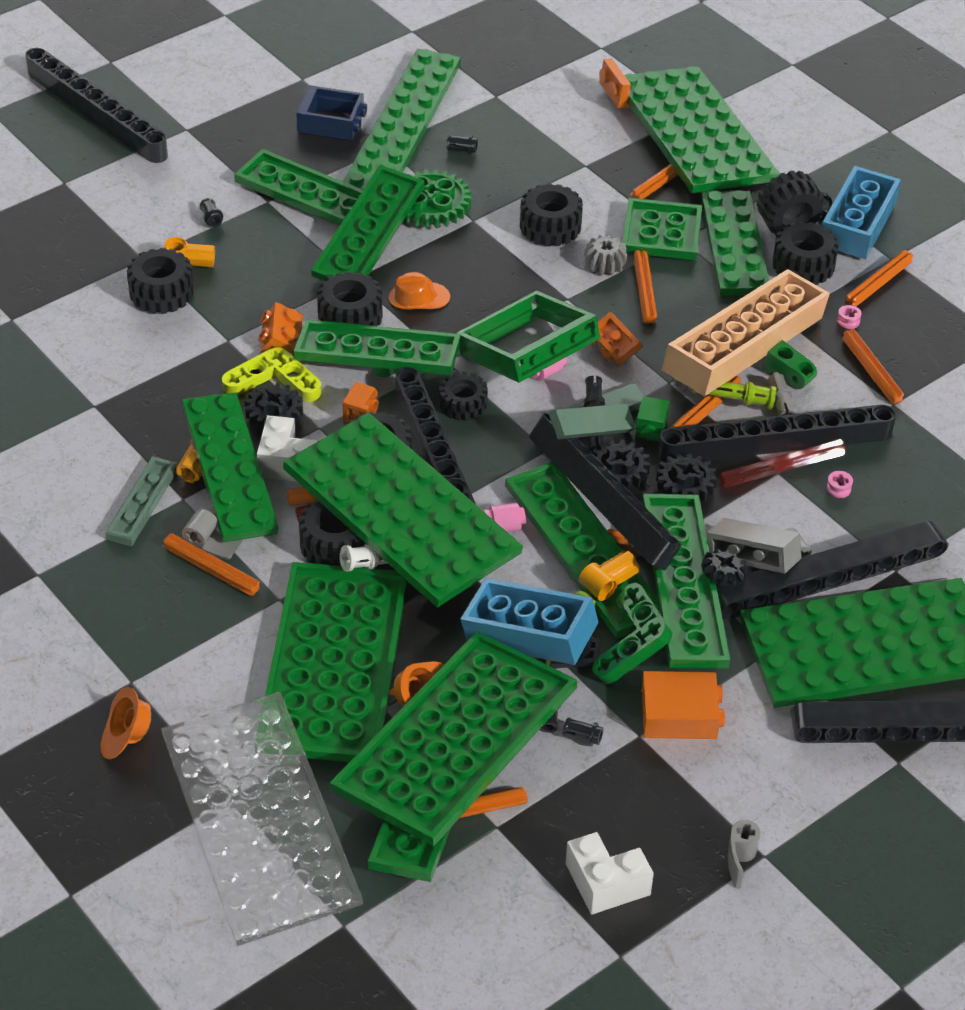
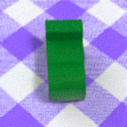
M783 340L767 353L763 370L770 375L774 372L782 374L784 379H787L788 383L795 389H803L817 376L815 365Z

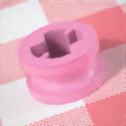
M852 305L842 306L838 311L837 322L843 328H857L860 324L861 310Z
M844 471L832 472L828 477L827 492L835 498L849 496L853 484L852 476Z

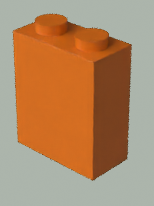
M643 671L641 697L644 738L717 739L719 727H724L725 711L724 709H719V703H722L723 688L722 685H717L716 672Z

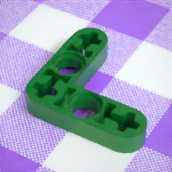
M638 583L629 584L620 594V602L637 630L600 655L593 664L594 674L603 683L610 684L617 681L663 648L672 637L670 627L650 595ZM637 597L640 602L635 604L633 598ZM651 611L648 618L640 621V617L645 612ZM634 646H638V649L634 654L626 656L628 650H630Z

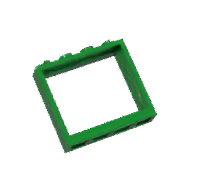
M539 291L527 295L456 333L461 334L459 350L462 357L518 383L600 339L597 315ZM535 299L536 304L531 303V300ZM538 319L561 327L513 354L491 345Z

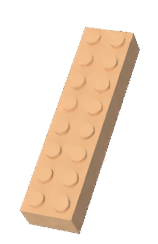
M787 269L669 343L662 371L705 397L765 357L768 351L781 340L789 341L822 319L830 293Z

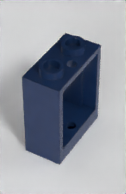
M309 85L296 113L297 132L353 141L356 131L359 132L361 129L362 117L365 118L367 114V103H364V93ZM317 109L351 114L349 119L315 113Z

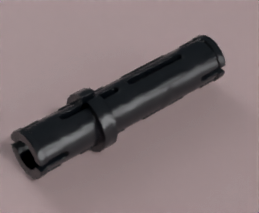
M594 375L588 376L585 379L586 398L584 399V407L605 406V399L602 397V378L596 376V382L594 383ZM587 436V448L592 453L595 447L596 450H599L600 444H604V436Z

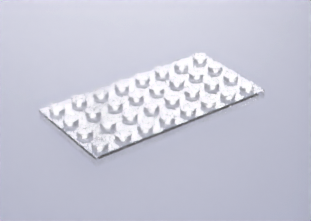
M281 692L161 728L166 748L237 946L363 905V898Z

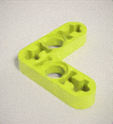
M279 347L265 351L227 371L222 376V387L225 394L236 392L237 396L276 377L285 386L290 385V391L298 390V395L302 396L305 402H314L322 395L321 381L298 360H294V356L287 350ZM254 369H259L262 371L259 374L250 373V371ZM291 372H297L300 374L296 377L287 376V374Z

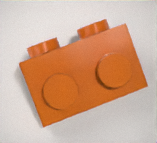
M612 58L603 59L602 69L599 71L600 85L618 109L629 108L630 106L627 102L631 87L630 82Z
M277 302L274 303L270 310H265L260 320V324H262V331L258 338V341L261 342L260 353H264L273 346L275 348H283L294 356V349L302 330L303 314Z
M611 311L598 321L600 339L591 343V345L594 347L597 344L600 347L599 352L607 362L612 359L619 367L643 348L641 342Z

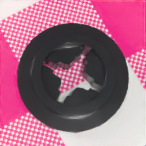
M716 548L713 552H707L701 563L705 576L711 581L724 586H735L742 583L746 579L749 570L746 567V560L739 559V553H729L728 549L721 552Z

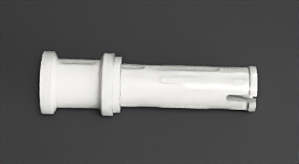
M367 544L363 547L355 548L344 545L340 550V564L346 572L361 567L371 570L377 567L378 564H388Z

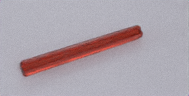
M841 439L724 471L720 474V482L724 488H729L844 455L846 446Z

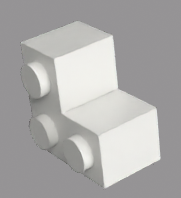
M267 415L257 452V460L263 478L296 481L283 469L284 460L317 442V440L295 438L294 418Z
M597 832L567 841L565 864L591 915L651 895L654 873L641 848L610 857Z

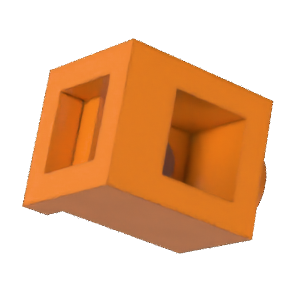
M355 382L342 402L343 422L349 423L352 419L356 420L357 416L365 415L368 412L376 413L379 401L376 399L378 392L375 387Z

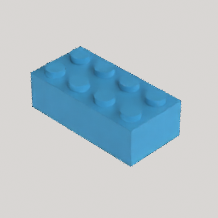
M853 167L822 223L825 229L831 230L832 234L836 235L839 242L838 251L854 257L867 259L897 203L901 179L861 167Z
M485 578L461 617V623L467 641L478 631L528 656L575 665L594 632L598 619L592 597Z

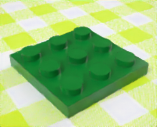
M629 198L622 243H625L626 253L634 254L636 250H645L649 256L696 260L702 205Z

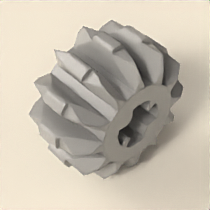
M599 235L598 239L591 238L590 243L586 244L584 253L586 267L591 268L592 272L599 271L601 275L604 273L613 275L614 271L621 272L622 267L627 262L625 243L620 242L619 238L613 239L610 235L608 237Z

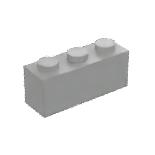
M723 518L707 532L710 552L717 548L721 552L728 549L731 554L739 553V559L746 560V566L785 574L802 559L800 533L728 518Z

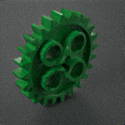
M425 169L423 174L415 171V176L413 177L424 180L425 187L405 217L406 223L415 221L416 227L423 223L425 228H428L430 224L438 228L441 223L448 227V221L456 224L457 218L464 219V213H469V207H471V190H468V184H463V178L456 180V174L447 176V171L439 174L437 169L433 173H429L428 169Z

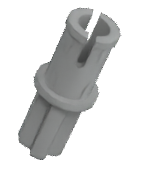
M774 372L773 375L769 376L768 381L770 386H776L774 404L776 405L778 416L784 415V413L786 415L795 414L791 403L792 393L787 389L784 376Z

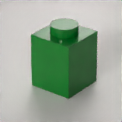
M643 396L637 416L635 438L660 442V434L665 430L668 420L670 401Z

